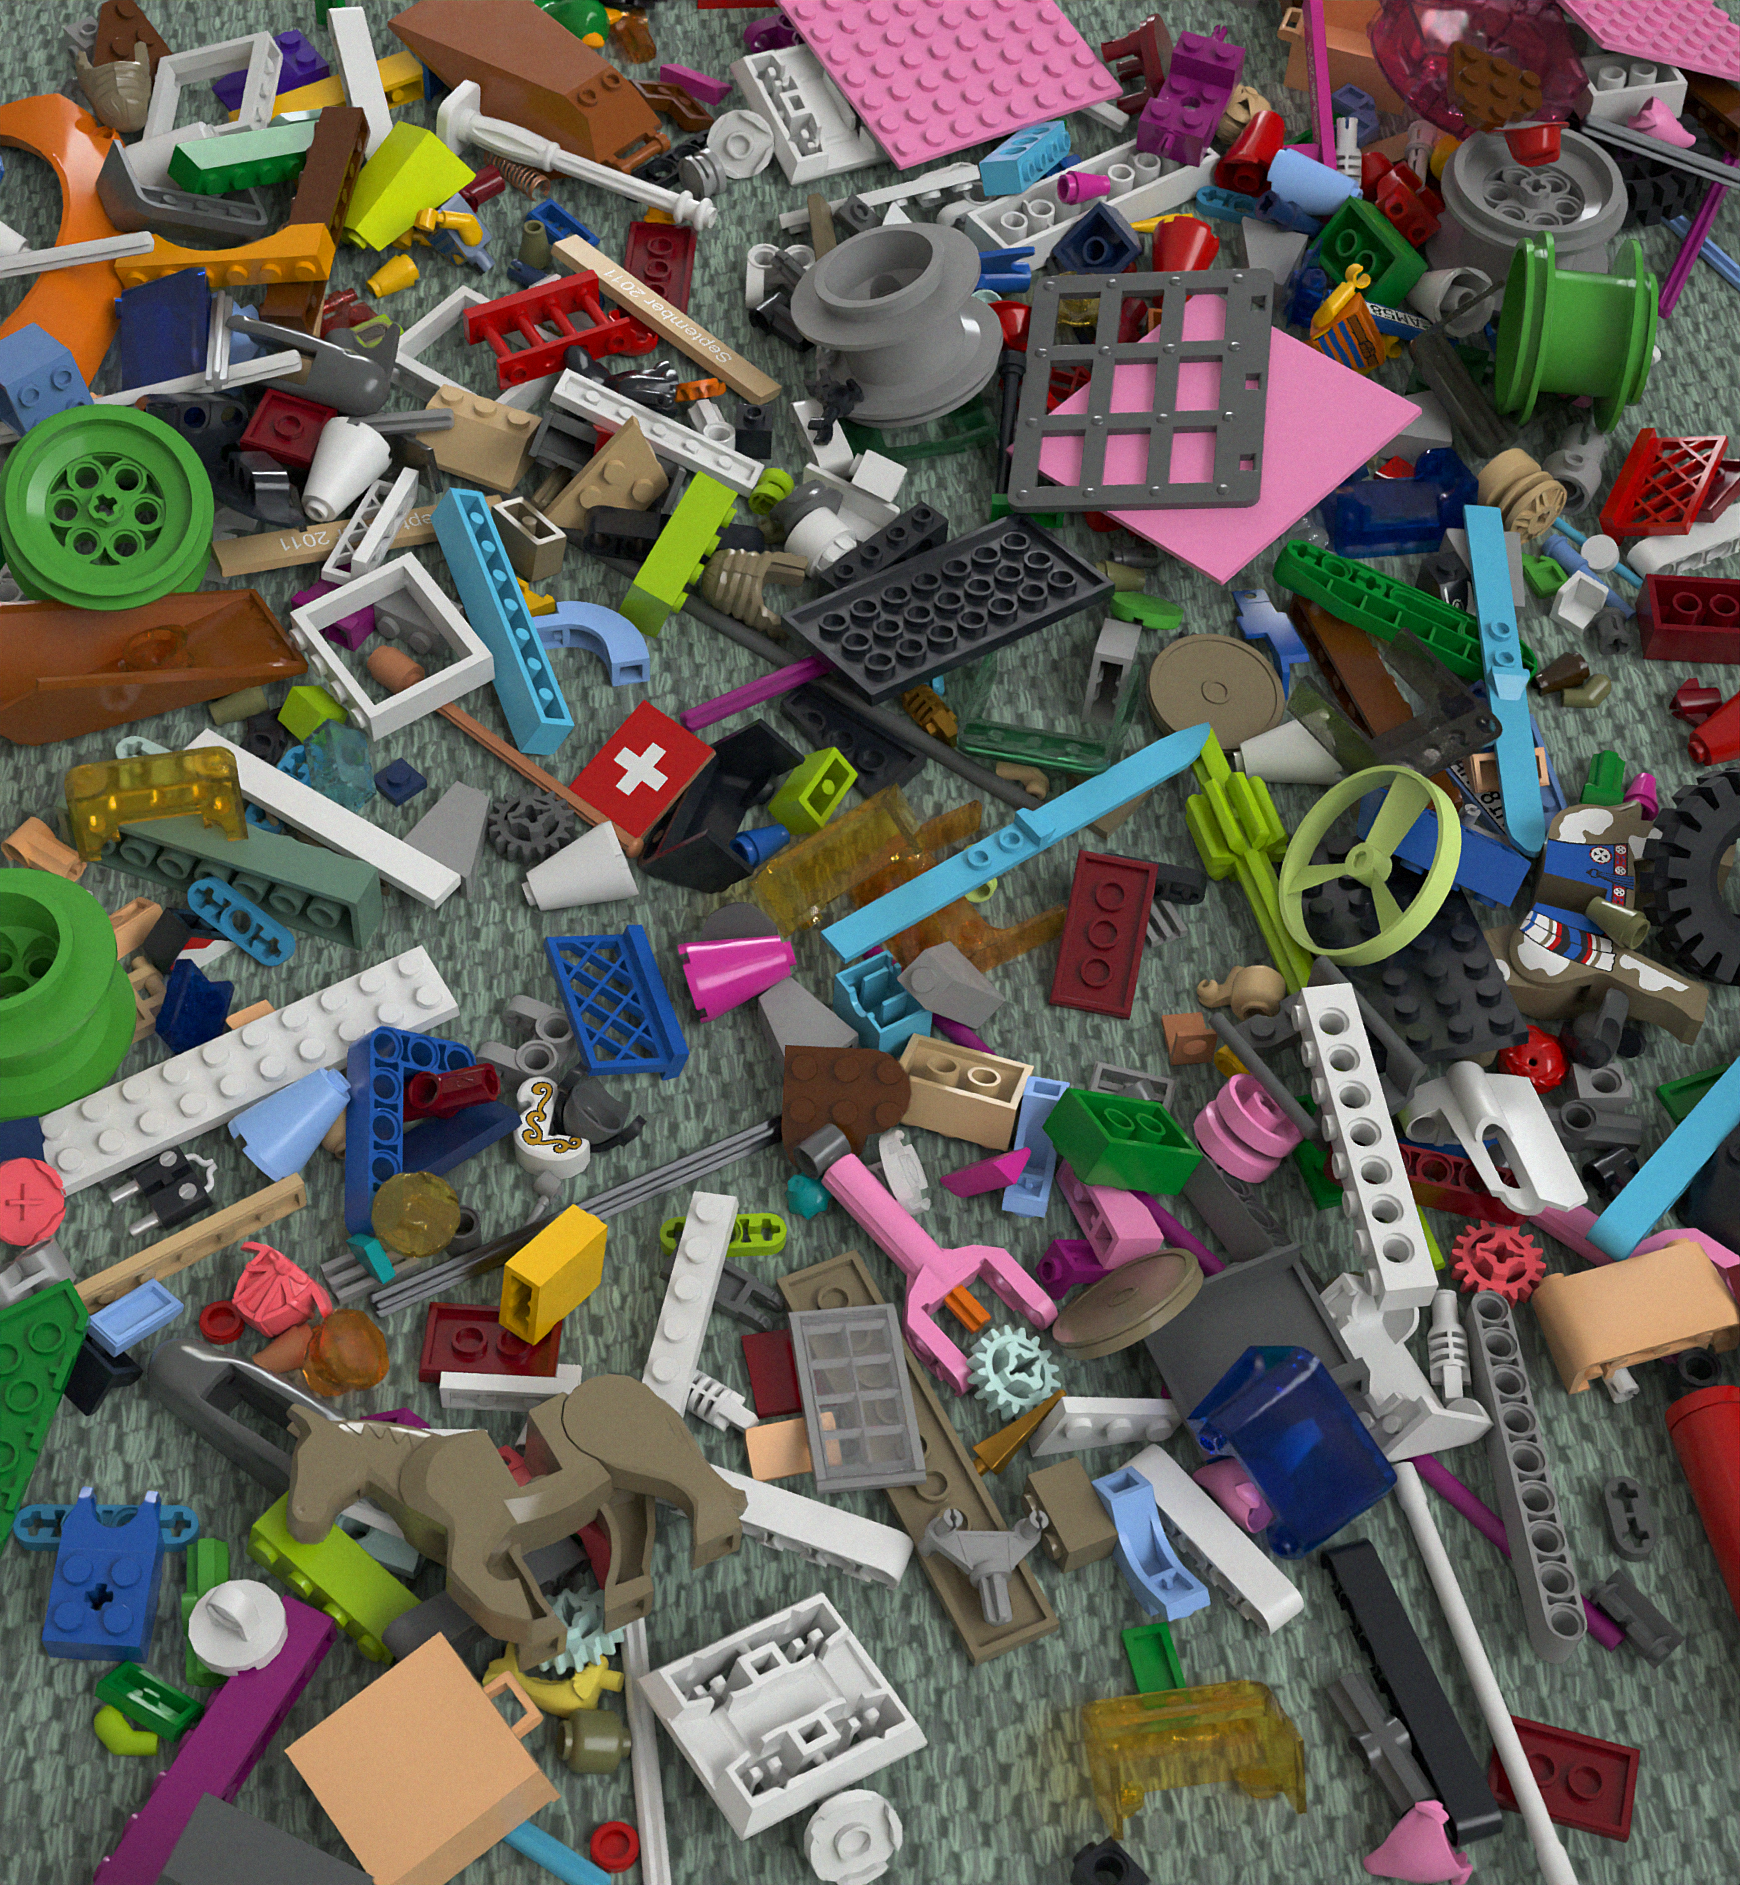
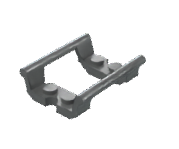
M1322 955L1313 963L1307 987L1350 983L1326 955ZM1352 985L1362 1021L1388 1049L1386 1075L1379 1080L1391 1117L1401 1111L1414 1098L1417 1082L1426 1073L1427 1067ZM1301 990L1279 1002V1013L1274 1017L1256 1014L1233 1027L1222 1013L1214 1014L1208 1022L1212 1029L1305 1138L1318 1151H1328L1331 1141H1325L1321 1126L1323 1112L1321 1104L1317 1107L1315 1115L1310 1117L1261 1060V1058L1276 1055L1303 1040L1301 1032L1294 1030L1291 1018L1292 1006L1297 1005ZM1343 1104L1348 1108L1356 1109L1352 1105Z

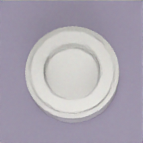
M1592 536L1586 540L1581 548V556L1589 562L1588 568L1593 572H1609L1619 561V549L1615 541L1609 536Z

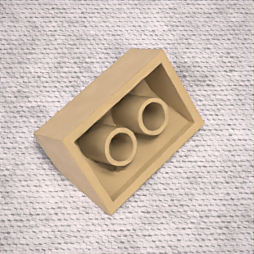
M443 384L428 402L425 410L452 409L455 419L454 427L450 430L417 432L410 452V459L510 494L536 460V457H532L528 453L543 418L457 387Z
M913 1033L900 1059L904 1069L911 1077L913 1090L909 1111L903 1116L900 1123L906 1126H918L939 1132L945 1137H957L978 1143L988 1149H999L1007 1152L1018 1126L1028 1075H1033L1034 1066Z

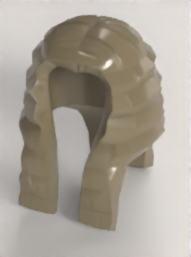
M142 41L134 44L135 62L119 61L93 68L87 60L86 53L80 50L75 60L78 83L99 123L108 129L115 128L120 134H132L141 130L148 119L147 109L149 108L148 104L151 99L152 89L149 75L148 50L146 43Z
M731 548L719 550L710 557L705 565L701 582L702 591L705 598L711 602L712 607L719 608L723 614L732 613L734 618L743 620L746 626H754L760 632L766 631L770 638L778 637L783 641L790 640L791 636L781 628V617L764 605L762 590L767 583L800 588L804 582V571H806L809 561L807 556L798 557L790 552L783 553L777 551L772 553L764 551L762 554H759L756 551L747 553L744 549L737 551Z

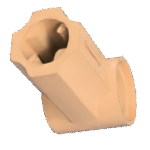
M30 817L1 843V850L9 861L14 859L23 864L24 868L28 869L31 867L35 870L50 872L73 882L82 876L87 867L85 856L57 840L51 829L36 817Z

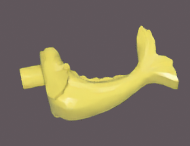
M509 1641L506 1646L505 1656L489 1662V1669L484 1674L482 1684L485 1687L502 1673L511 1671L535 1706L553 1715L568 1719L570 1713L575 1709H597L602 1689L620 1692L624 1682V1673L608 1670L609 1662L606 1656L601 1654L599 1656L600 1665L596 1666L590 1661L586 1662L583 1671L577 1673L574 1669L575 1674L570 1679L549 1681L548 1679L540 1680L538 1677H528L523 1672L518 1671L515 1658V1642Z

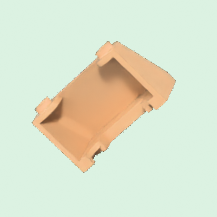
M1679 1238L1667 1243L1662 1250L1564 1277L1563 1273L1551 1274L1538 1282L1540 1287L1533 1292L1531 1302L1568 1395L1589 1390L1590 1386L1587 1380L1598 1378L1603 1375L1604 1380L1614 1376L1615 1371L1684 1350L1696 1347L1707 1350L1709 1344H1711L1716 1355L1737 1348L1740 1342L1739 1305L1700 1243L1690 1242L1688 1238Z

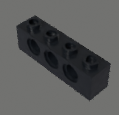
M920 501L818 575L817 599L946 543L949 520L925 502Z

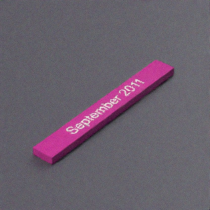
M1304 0L1302 10L1313 143L1320 145L1318 162L1337 171L1323 0ZM1320 215V221L1328 224L1334 215Z

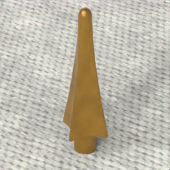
M1063 1389L1058 1390L1023 1417L974 1445L972 1448L979 1456L972 1463L979 1476L983 1477L989 1470H992L995 1475L1002 1473L1014 1455L1045 1420L1061 1397L1067 1396L1066 1391Z

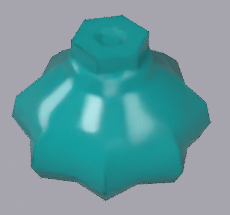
M804 1172L792 1176L788 1181V1189L784 1193L788 1200L790 1213L800 1214L809 1220L817 1213L827 1210L828 1202L833 1195L821 1182L824 1174L817 1180L808 1177Z

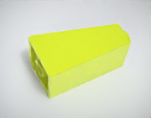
M398 121L358 175L340 240L346 244L351 242L361 250L368 247L379 252L414 226L419 210L427 208L436 209L473 181L476 174L430 130Z

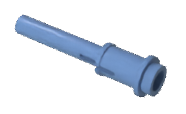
M1553 534L1544 542L1541 548L1544 556L1555 559L1570 578L1578 570L1609 589L1605 604L1608 607L1620 608L1626 615V622L1636 616L1637 612L1588 568L1589 562L1567 544V537Z

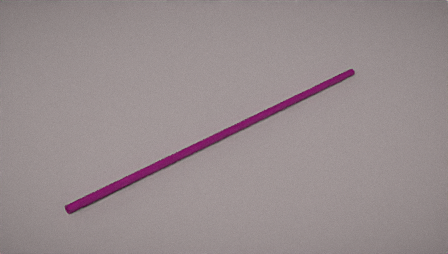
M877 945L865 952L863 959L867 960L884 952V950ZM894 959L892 960V966L897 963ZM933 1012L932 1023L956 1045L998 1056L966 1025ZM1127 1189L1148 1208L1163 1237L1174 1248L1189 1250L1197 1257L1198 1265L1207 1278L1220 1273L1227 1267L1147 1192ZM1428 1453L1403 1459L1405 1462L1413 1463L1416 1472L1512 1560L1504 1522L1431 1454ZM1580 1593L1587 1620V1631L1612 1653L1616 1649L1617 1644L1620 1645L1627 1635Z

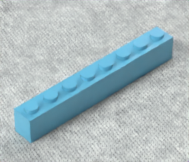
M450 487L430 516V520L471 627L493 655L495 679L492 682L520 753L554 754L575 725L483 493Z

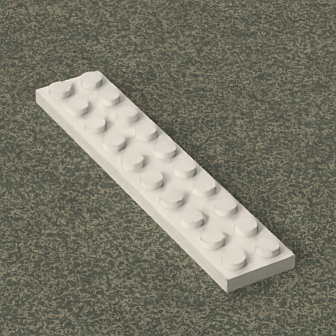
M420 945L40 1117L39 1123L45 1136V1142L43 1143L44 1160L60 1176L64 1185L61 1189L64 1188L66 1190L64 1197H67L231 1121L236 1115L320 1067L328 1072L332 1068L338 1071L346 1068L347 1053L351 1043L380 1026H388L420 1034L459 1016L458 1004L423 946Z

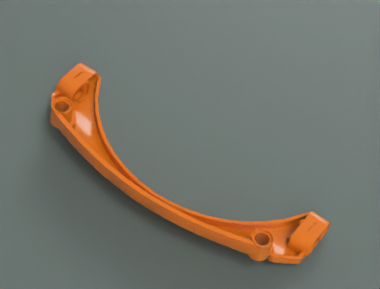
M59 93L31 96L0 106V146L16 147L33 153L48 162L58 174L63 194V213L54 247L137 233L134 231L123 232L113 225L95 186L113 139L120 140L123 148L127 146L115 128L108 129L106 126L97 128L98 123L92 114ZM116 259L41 272L34 286L20 305L0 326V340L33 322L71 351L88 388L113 341L131 292L126 291L114 269Z

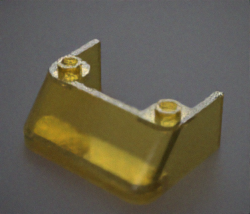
M894 782L772 859L759 870L748 884L785 939L799 925L804 931L824 918L820 911L827 904L892 863L896 864L902 861L906 867L926 854L924 849L928 841L905 794L898 783Z
M1237 1680L1100 1699L1085 1704L1081 1709L1082 1731L1096 1805L1114 1841L1124 1840L1123 1819L1132 1817L1144 1807V1792L1235 1780L1242 1790L1248 1792L1254 1798H1271L1279 1792H1284L1297 1814L1307 1813L1304 1740L1270 1688L1262 1682Z

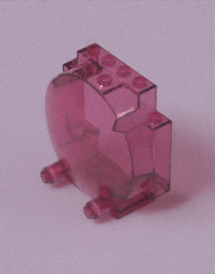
M1379 0V8L1366 25V36L1370 40L1374 59L1391 88L1417 114L1437 128L1455 136L1456 141L1464 142L1479 130L1462 121L1465 114L1458 109L1456 104L1450 106L1448 103L1447 49L1454 39L1464 44H1471L1491 56L1503 58L1509 64L1516 66L1522 71L1529 70L1538 75L1541 80L1538 88L1542 94V106L1532 119L1524 118L1522 121L1564 122L1575 109L1574 102L1590 83L1559 4L1555 0Z

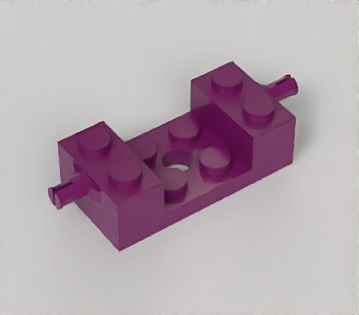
M1216 25L1210 38L1182 31L1172 52L1170 73L1157 99L1149 98L1139 118L1136 141L1137 150L1194 167H1200L1242 79L1246 48L1223 42L1228 33L1225 26H1222L1220 30L1221 25ZM1185 106H1191V107H1194L1195 109H1194V110H1193V109H1189V108H1186Z

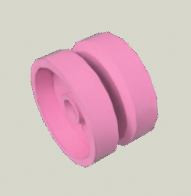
M1242 1073L1232 1076L1220 1089L1216 1100L1209 1102L1197 1115L1193 1124L1198 1141L1216 1164L1231 1175L1245 1182L1260 1183L1267 1180L1279 1167L1282 1157L1290 1155L1304 1138V1135L1253 1075Z

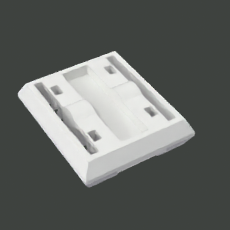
M807 44L742 57L730 64V69L750 108L769 124L774 135V154L792 187L892 161ZM773 92L772 97L770 99L768 93Z
M818 1592L636 1678L635 1681L741 1841L919 1750L927 1744V1740L916 1721L823 1592ZM809 1632L807 1635L809 1640L805 1645L801 1638L798 1637ZM791 1641L785 1654H783L779 1646ZM802 1655L804 1659L796 1663L797 1657ZM732 1668L727 1682L722 1675H719L710 1681L711 1688L708 1692L700 1685L706 1680ZM693 1688L688 1699L686 1700L682 1693L686 1690ZM857 1733L862 1741L850 1746L854 1734ZM759 1782L764 1791L752 1796L755 1785Z

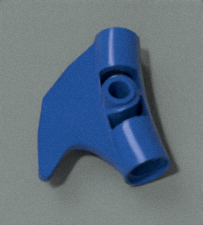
M1033 246L978 253L981 260V273L973 293L983 289L991 290L995 293H1026L1031 284L1030 266L1027 262H1017V260L1035 255V248Z

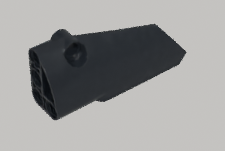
M228 393L146 394L136 401L134 409L146 412L174 428L191 445L207 472L215 499L245 516L270 525L290 529L305 524V518L290 504V485L286 471L265 451L247 452L240 449V439L249 424V417L245 406L233 395ZM234 406L235 414L233 417L226 421L221 420L223 410ZM191 407H198L197 417L192 421H184L186 411ZM227 443H235L234 451L230 452L229 456L222 457L221 449Z

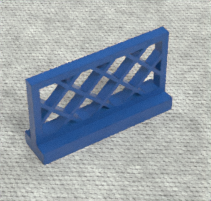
M642 924L627 925L623 934L546 937L543 947L583 1063L588 1067L587 1075L601 1076L659 1072L662 1081L679 1077L690 1053ZM598 949H614L618 960L613 964L595 952ZM569 950L582 959L575 966L562 958L559 951ZM587 962L607 973L601 981L582 970ZM612 977L628 986L629 993L627 996L607 985ZM573 979L593 990L588 998L572 989L570 983ZM599 994L618 1005L613 1014L593 1002ZM623 1010L639 1018L641 1026L638 1029L618 1018ZM585 1011L605 1023L599 1031L583 1022L582 1015ZM610 1027L630 1038L625 1046L620 1045L605 1035ZM635 1043H638L651 1051L653 1058L643 1059L630 1051ZM596 1045H599L617 1057L614 1060L597 1061L593 1049Z

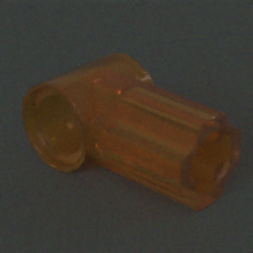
M641 7L620 11L622 12V18L610 25L611 32H615L617 36L616 42L622 43L630 62L636 64L649 63L657 57V48L649 33L645 10Z

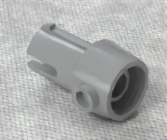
M1582 422L1572 424L1565 430L1558 450L1545 459L1541 471L1548 472L1554 480L1558 481L1567 490V500L1560 513L1565 516L1578 515L1586 509L1601 484L1602 473L1599 466L1603 455L1608 457L1609 454L1605 438L1595 426L1591 430L1587 444L1581 445L1578 443L1584 426Z

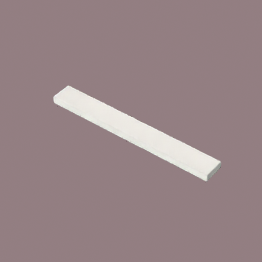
M208 728L180 752L182 762L342 856L354 860H364L372 866L378 867L380 878L435 910L461 884L460 874Z

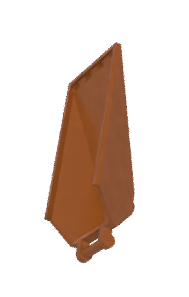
M421 0L390 19L387 23V27L452 91L465 80L479 84L481 91L480 113L483 116L523 127L551 142L558 143L561 150L627 175H631L632 170L654 155H662L671 148L670 140L666 134L657 132L662 128L661 121L636 88L609 62L531 0ZM641 141L646 143V145L625 159L617 158ZM533 167L550 181L573 177L554 169L547 172L541 168Z
M256 589L170 593L149 605L120 612L88 611L69 606L55 599L0 602V735L20 745L39 746L48 742H60L236 693L248 687L254 688L259 685L308 673L309 664L301 652L296 649V645Z

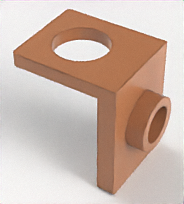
M1201 1012L1162 1015L1161 1024L1171 1065L1212 1062L1218 1034L1213 1029H1206Z

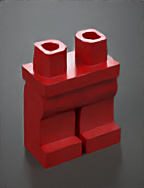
M1403 160L1378 181V200L1375 202V206L1416 249L1442 227V223L1438 220L1437 216L1445 211L1446 206L1427 185L1419 190L1423 186V181Z

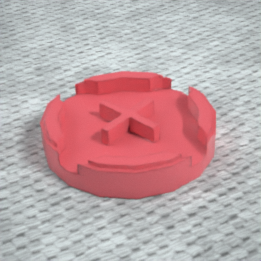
M19 1157L0 1163V1242L16 1246L33 1245L41 1239L48 1238L54 1234L63 1221L66 1207H64L66 1190L64 1188L61 1189L64 1186L62 1184L63 1181L56 1170L45 1162Z

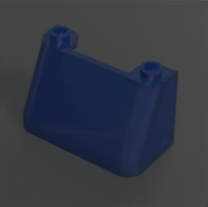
M206 267L184 269L124 289L121 292V297H115L116 318L121 319L122 390H118L116 393L206 371L212 293ZM198 407L189 408L184 415V421L194 420L199 412Z
M1451 447L1433 448L1424 451L1417 458L1413 477L1347 482L1346 479L1323 498L1318 505L1330 545L1340 557L1362 559L1439 552L1447 528L1465 529L1462 509L1464 504L1477 505L1479 481Z
M1249 1346L1186 1419L1196 1434L1197 1443L1203 1450L1213 1455L1221 1454L1236 1458L1277 1518L1266 1529V1535L1269 1539L1268 1545L1277 1556L1286 1560L1303 1559L1385 1498L1397 1483V1475L1324 1364L1311 1351L1300 1346Z

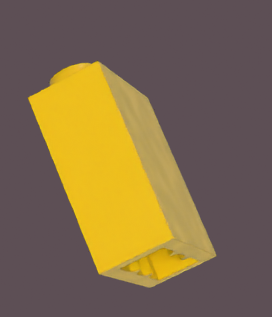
M572 1204L504 1265L499 1324L526 1342L531 1343L532 1346L537 1344L552 1330V1327L559 1320L564 1319L601 1283L608 1226L602 1223L595 1215L588 1214Z

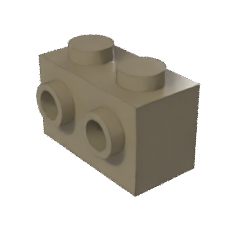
M522 496L492 505L491 516L510 564L530 582L561 573L567 540L566 534Z
M1077 1456L1027 1475L1024 1491L1020 1497L1022 1509L1027 1518L1034 1510H1036V1513L1041 1510L1047 1515L1048 1525L1041 1531L1042 1547L1051 1561L1056 1560L1062 1574L1113 1554L1119 1533Z

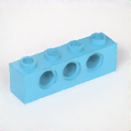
M1064 121L1043 122L1019 130L979 162L985 196L1023 193L1067 156L1071 146V139L1068 131H1065Z

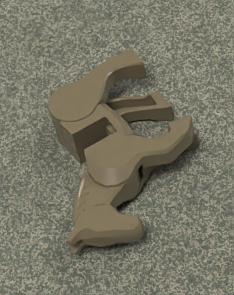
M606 1374L589 1378L575 1387L569 1397L568 1394L562 1392L528 1411L524 1464L532 1479L523 1487L518 1486L485 1429L442 1436L413 1426L375 1420L329 1421L314 1411L298 1404H292L286 1412V1415L292 1421L286 1430L297 1441L292 1455L286 1508L287 1532L292 1538L301 1544L317 1545L323 1542L332 1530L335 1518L342 1511L354 1505L363 1497L370 1496L393 1518L403 1532L405 1541L425 1557L446 1567V1593L458 1606L493 1638L515 1642V1658L519 1672H524L563 1654L566 1650L568 1631L543 1597L535 1578L522 1559V1556L529 1552L554 1544L595 1520L604 1533L610 1549L611 1562L605 1582L603 1632L607 1634L651 1613L654 1589L650 1565L656 1534L655 1496L667 1499L678 1506L690 1520L689 1556L692 1571L739 1550L743 1526L739 1517L745 1513L749 1505L745 1490L734 1488L715 1472L704 1458L695 1438L678 1411L664 1399L658 1397L646 1384L630 1376Z

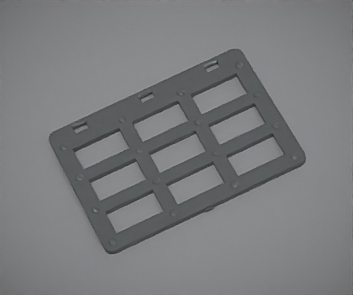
M1265 268L1047 276L1038 280L1034 289L1026 350V373H1023L1022 385H1019L1018 389L1020 404L1007 495L1010 509L1017 513L1247 508L1258 503L1261 496L1275 287L1273 272ZM1228 294L1224 340L1182 341L1186 295ZM1164 296L1159 342L1118 343L1123 297ZM1100 298L1095 344L1054 346L1060 300ZM1264 302L1263 311H1252V303ZM1222 362L1218 410L1176 411L1180 363ZM1157 364L1153 412L1111 413L1116 365ZM1093 366L1087 414L1046 415L1052 367ZM1259 379L1258 389H1246V380ZM1217 432L1213 482L1169 483L1174 433ZM1150 434L1146 484L1103 485L1108 435ZM1085 436L1079 486L1037 487L1043 437ZM1253 460L1252 471L1240 470V461Z

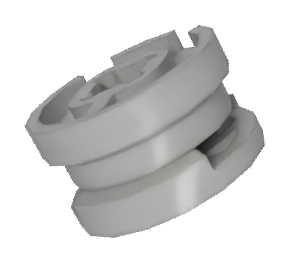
M705 148L696 152L694 157L689 155L680 159L678 174L684 190L692 193L696 201L701 202L704 198H710L711 195L716 196L725 192L727 188L725 170L721 161L712 150Z

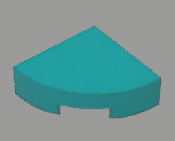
M356 1233L346 1240L347 1245L360 1264L379 1283L384 1285L396 1276L395 1270L378 1239Z

